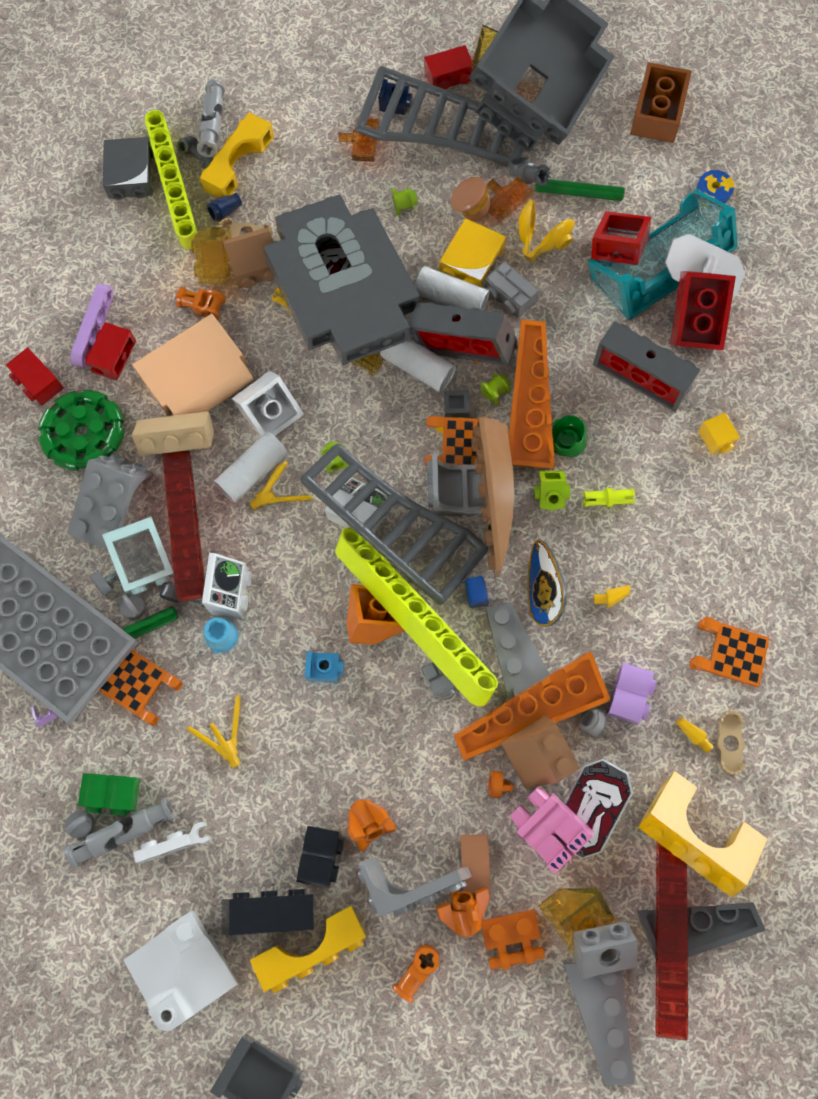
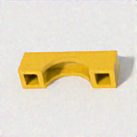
M250 112L244 119L240 120L237 129L227 138L225 145L215 154L213 161L201 173L200 180L205 192L217 198L233 194L238 187L235 172L232 170L235 162L245 154L264 152L274 138L271 122Z
M352 905L326 919L324 940L313 953L303 956L293 955L285 951L280 945H277L252 958L250 962L263 992L271 989L274 994L289 986L286 980L295 975L300 980L313 973L312 966L321 961L326 966L339 959L337 953L345 948L350 953L363 946L362 939L366 938L367 934Z

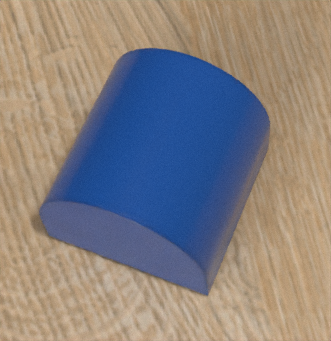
M477 576L464 581L470 608L488 606L490 604L484 577Z

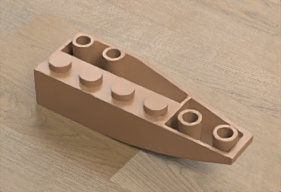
M478 417L477 426L473 427L471 443L472 450L476 451L477 458L474 461L476 475L480 474L481 483H478L479 498L484 500V506L481 507L482 522H487L488 529L484 531V540L486 546L490 545L491 555H487L488 568L493 570L494 578L500 576L513 519V466L507 425L486 417Z

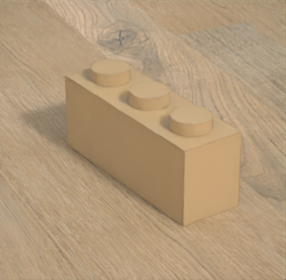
M209 411L137 420L132 437L138 455L144 456L209 448L212 444L214 428Z

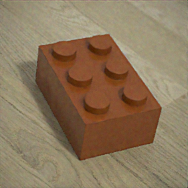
M651 62L647 63L630 132L631 135L674 143L682 117L692 73L691 70Z

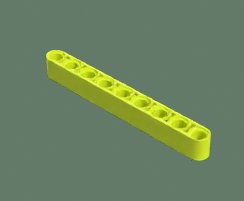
M353 528L343 529L335 548L337 557L464 697L475 706H485L497 688L498 681L496 677L381 553Z

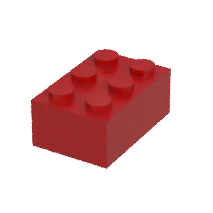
M681 271L670 344L724 350L736 276Z

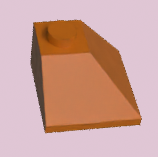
M351 584L346 621L349 643L375 645L405 631L364 585Z

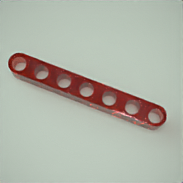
M189 450L162 453L175 590L179 603L202 599L205 585L192 461Z
M656 841L655 1032L657 1038L687 1041V864Z

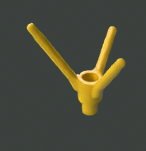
M284 461L282 465L277 464L265 486L255 494L256 497L249 504L256 510L261 505L265 506L268 503L312 500L313 497L312 495L275 496L271 488L288 465Z
M240 695L235 697L231 739L225 741L214 723H211L209 726L220 745L191 726L186 728L187 731L222 755L223 759L228 761L231 769L241 764L236 755L239 753L236 746Z

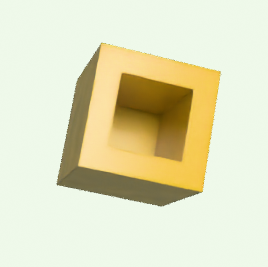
M725 412L704 421L698 430L712 456L719 452L724 455L735 448V443L740 438Z

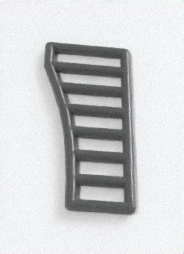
M380 66L377 70L355 126L357 133L378 141L422 143L447 147L473 154L507 167L510 160L521 158L524 150L516 143L511 158L500 154L499 151L505 135L501 134L499 130H497L490 150L479 147L478 143L487 122L480 116L470 142L465 143L456 140L467 109L475 111L480 102L384 66ZM384 77L397 83L379 129L376 130L365 125ZM405 85L418 89L402 132H387ZM429 93L439 97L425 134L411 133L425 94ZM450 101L458 104L459 108L448 137L434 136L446 102Z
M339 443L333 445L300 478L301 483L438 605L444 604L489 550L488 546L468 528L426 509L401 494L362 464ZM339 456L349 466L324 490L313 479ZM358 472L368 482L343 507L332 496ZM378 488L388 498L362 524L351 513ZM396 503L410 510L382 541L371 532L372 528ZM419 516L432 522L433 524L402 558L390 549L394 542ZM442 528L456 533L457 535L421 575L409 565ZM465 540L468 541L477 550L439 592L429 583V580Z

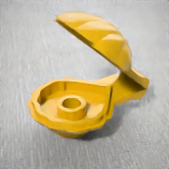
M534 199L527 202L519 216L518 227L520 239L525 245L523 255L526 260L534 262L542 253L555 248L561 251L573 241L574 238L571 236L575 221L567 219L553 227L539 246L530 252L536 218Z

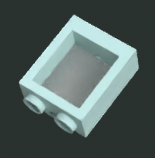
M152 517L102 535L124 592H131L132 595H136L146 591V586L154 582L156 586L170 582V576L175 575Z

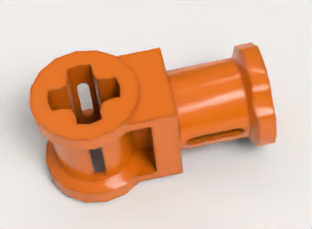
M181 287L176 295V306L178 308H192L195 315L204 318L213 314L217 321L220 317L221 305L226 302L225 295L211 289L204 290L199 288L196 293Z
M427 944L420 946L415 953L414 960L399 983L393 984L392 989L407 1002L413 1003V996L421 984L425 982L431 973L437 970L439 966V953L437 949ZM432 953V961L434 963L432 965L430 963H427L425 966L422 965V957L420 955Z

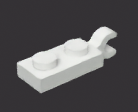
M196 823L189 834L183 835V832L179 831L167 835V841L158 844L156 840L141 844V850L133 852L135 863L143 864L192 847L195 844L209 842L211 840L210 836L200 838L198 835V831L206 827L207 823Z

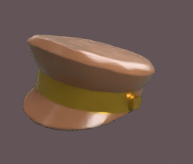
M470 177L462 181L453 191L451 206L455 211L461 212L466 219L474 222L479 221L485 217L490 208L489 189L481 178Z

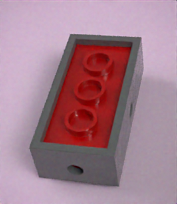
M417 302L408 323L416 343L440 356L509 366L518 343L506 314L500 311L490 312L478 308L467 309L455 305L444 306L433 302Z
M615 321L600 341L593 362V366L674 412L677 411L701 370L691 361L681 359L674 355L671 350L656 345L648 337L640 336L627 325L619 324Z

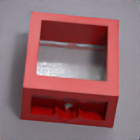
M605 211L592 239L591 259L638 265L649 240L652 217Z

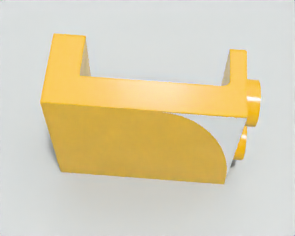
M465 218L439 261V272L481 288L483 280L497 256H501L505 250L506 236Z

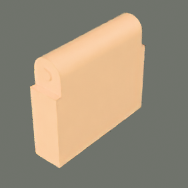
M210 314L132 364L138 376L167 416L170 414L175 416L210 411L254 382L253 376L246 367L247 364L242 352L213 314Z

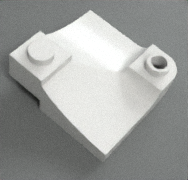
M195 911L188 912L123 960L146 1000L151 1018L155 1025L163 1031H170L178 1027L239 984L211 935H208ZM165 1010H169L172 1014L170 1021H166L163 1017Z

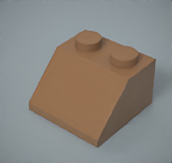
M268 227L223 241L238 289L243 287L250 288L259 282L275 280L266 263L263 247L273 242Z
M546 715L500 743L525 788L558 783L580 769L557 724Z

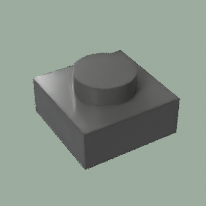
M468 390L444 391L445 417H468Z

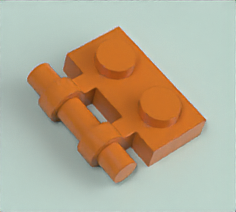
M534 909L482 920L481 929L486 950L497 948L499 955L498 957L488 959L490 970L501 968L504 971L510 969V966L522 963L531 965L535 964V960L545 958L543 947L532 949L530 940L541 938ZM522 944L523 951L507 954V945Z

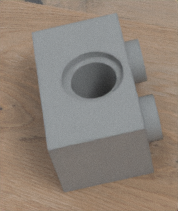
M627 921L573 932L574 959L583 979L637 967V939Z

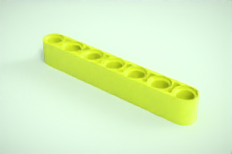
M151 110L145 115V124L174 229L181 246L184 249H193L199 245L200 237L164 114L159 110Z

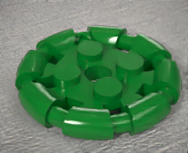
M84 390L81 393L72 391L54 400L55 404L50 409L46 408L38 425L40 436L38 441L44 455L48 459H53L55 465L72 471L86 468L89 459H96L99 456L109 457L114 451L117 452L125 432L122 429V424L124 423L123 414L114 401H109L107 395L93 390ZM78 402H85V407L78 405ZM103 407L104 412L100 415L97 411ZM62 410H64L66 414H64L61 419L57 417V415ZM112 425V428L106 431V426ZM87 426L86 434L82 436L76 435L79 427ZM51 431H55L57 436L51 437ZM105 443L106 446L100 451L98 448ZM63 447L66 449L64 453H59ZM79 453H86L84 458L79 459Z

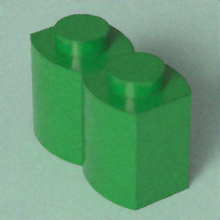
M83 773L78 806L85 807V812L101 814L102 808L112 809L111 815L127 816L128 811H136L140 778Z

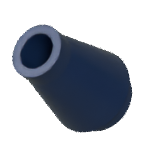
M234 193L211 199L210 203L207 204V210L214 221H221L235 209L242 206V201L239 195Z

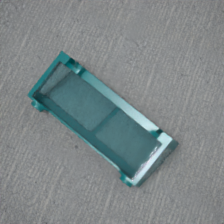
M696 189L681 201L680 214L649 234V240L638 265L590 259L588 264L591 279L627 319L631 320L678 288L679 282L672 279L665 264L674 239L691 234L729 253L738 248L735 208Z

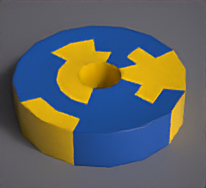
M710 170L700 177L696 189L726 203L734 191V181L726 172ZM703 197V201L706 204L718 205L717 203Z

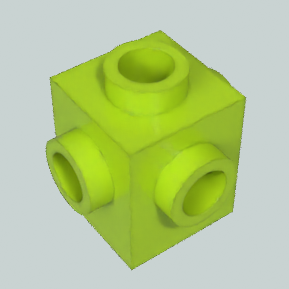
M539 471V483L534 485V499H538L540 509L555 511L558 508H565L566 499H570V484H567L564 471Z

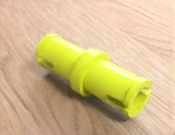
M605 488L604 491H583L582 497H585V499H582L583 506L605 505L607 508L617 504H634L635 498L631 496H635V491L633 488L622 490Z

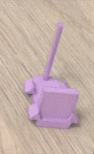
M33 706L31 707L36 726L38 727L44 726L59 717L50 709L45 716L40 715L37 717Z

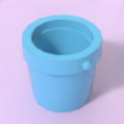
M215 617L210 619L204 626L206 644L214 650L215 654L230 651L235 647L239 634L237 628L228 618Z

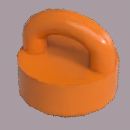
M492 770L488 782V795L490 798L500 799L502 792H510L514 789V784L507 779H503L502 771Z

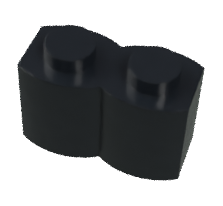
M307 826L296 882L330 888L331 882H337L339 866H335L337 854L342 855L345 838H340L341 832Z

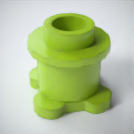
M395 187L391 188L397 216L400 215V210L408 208L414 210V205L418 204L415 190L411 191V188L407 187V190L396 192Z
M495 373L488 383L482 382L480 384L482 387L480 392L497 406L499 404L498 399L503 394L511 391V383L505 375Z
M332 441L325 444L321 450V455L323 456L338 442ZM337 456L326 466V472L331 473L347 468L349 465Z

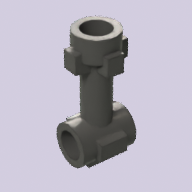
M193 136L180 138L177 142L178 150L183 154L191 153L199 160V164H201L203 169L207 168L213 161V157H204L197 152V144L199 143L197 138Z

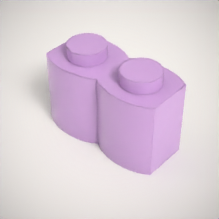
M623 663L617 675L606 715L636 725L641 722V719L646 720L650 705L646 704L648 694L653 695L657 680L653 679L654 672Z

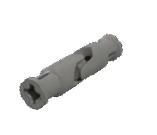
M210 80L205 85L207 94L203 99V114L201 115L198 134L200 141L197 144V152L204 157H213L217 152L216 142L219 139L223 109L222 96L225 92L223 83L217 80Z
M165 797L161 799L160 803L148 809L142 808L114 822L112 825L86 836V840L73 846H65L64 853L70 866L75 869L79 867L81 862L91 857L97 858L116 849L120 845L126 844L154 830V826L168 819L170 821L174 820L175 815L169 801ZM133 824L131 829L127 831L126 826Z

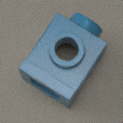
M307 651L306 680L308 682L338 683L339 676L344 675V660H340L339 654ZM328 662V669H320L321 663Z

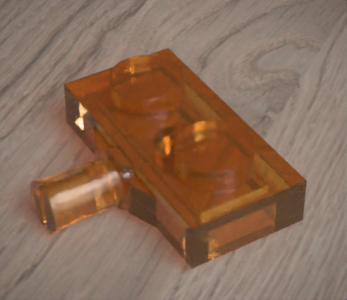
M368 118L365 126L378 130L379 119ZM355 129L352 133L339 132V142L352 143L353 161H375L376 139L359 134Z
M519 177L504 187H501L493 178L487 183V187L495 193V196L490 199L488 212L501 223L531 198L533 191Z

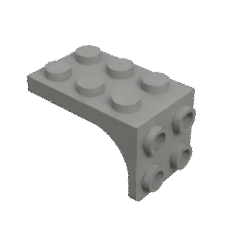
M432 452V460H427L428 507H433V512L438 515L481 514L484 500L479 498L478 483H481L480 474L476 475L475 465L446 464L438 460L437 452Z
M111 454L109 457L99 456L96 459H89L67 534L108 550L102 535L123 527L135 490L142 481L152 478L153 472L148 471L147 466L143 464L128 463L125 461V457L117 454Z
M376 857L359 862L360 869H358L359 878L363 885H367L371 895L369 896L370 906L375 913H378L379 917L391 912L397 917L417 908L416 901H419L421 906L442 897L440 891L443 889L448 894L467 886L465 880L472 877L467 866L413 890H402L387 880Z

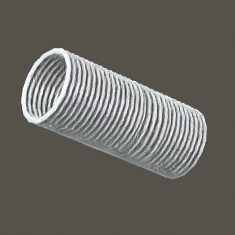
M426 266L420 270L415 282V288L421 297L444 306L455 305L460 308H478L484 311L489 297V290L469 284V282L456 279V277H451Z
M411 339L380 351L382 358L438 392L446 388L455 372L453 364Z
M266 432L252 447L248 448L243 455L226 468L214 480V483L231 502L236 503L245 493L251 490L255 483H258L261 478L265 477L270 470L279 464L288 455V452L273 434Z

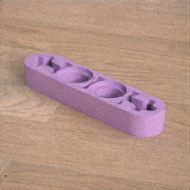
M105 284L96 285L71 351L70 360L72 365L83 368L88 366L85 363L86 354L92 349L96 341V334L103 326L113 299L112 286Z

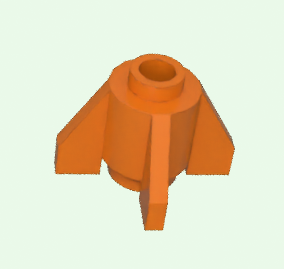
M359 799L350 806L351 809L348 812V834L352 841H356L361 852L365 851L371 844V841L379 838L383 833L388 834L396 831L397 828L385 809L371 800Z
M486 887L474 891V897L470 892L466 891L459 892L455 890L449 893L451 902L436 906L437 917L458 935L463 937L475 935L481 928V922L490 900Z

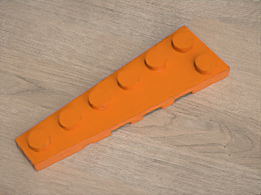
M521 319L508 439L512 466L554 470L545 321Z
M588 651L453 735L463 760L501 746L500 743L544 715L557 723L609 702L611 699L591 651Z

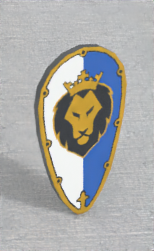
M538 539L532 546L528 563V609L532 620L536 624L547 627L554 625L563 615L567 603V592L554 553L543 540Z

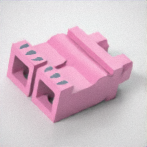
M538 786L527 797L537 809L530 814L520 804L511 813L510 817L519 827L516 832L545 860L548 868L556 874L572 858L573 854L575 855L592 838L594 831L559 800L554 793L549 795Z

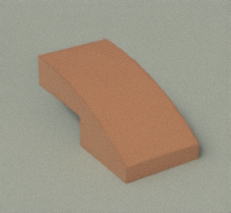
M488 834L460 835L462 868L468 866L472 877L465 880L467 886L463 887V891L470 892L474 896V891L486 887L490 896Z

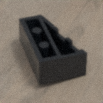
M305 889L288 890V896H277V891H261V897L250 898V892L233 893V899H222V934L224 935L314 930L313 894L305 895Z

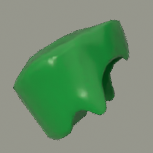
M566 415L554 421L552 427L554 453L560 456L575 457L584 452L587 446V429L582 419L574 415Z

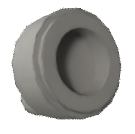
M97 570L91 574L90 578L101 594L105 596L112 592L108 582L116 578L117 574L112 572L103 578Z
M124 594L119 603V610L126 618L135 620L145 613L146 603L138 594Z
M596 708L582 712L579 718L580 729L594 737L599 736L605 726V715Z
M85 811L72 813L66 820V833L78 839L90 835L95 827L93 816Z

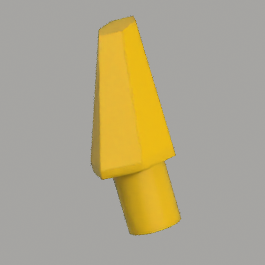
M630 585L606 589L605 594H593V603L606 604L607 608H610L630 595Z
M682 717L676 721L694 745L698 744L705 753L713 748V745L706 738L707 733Z

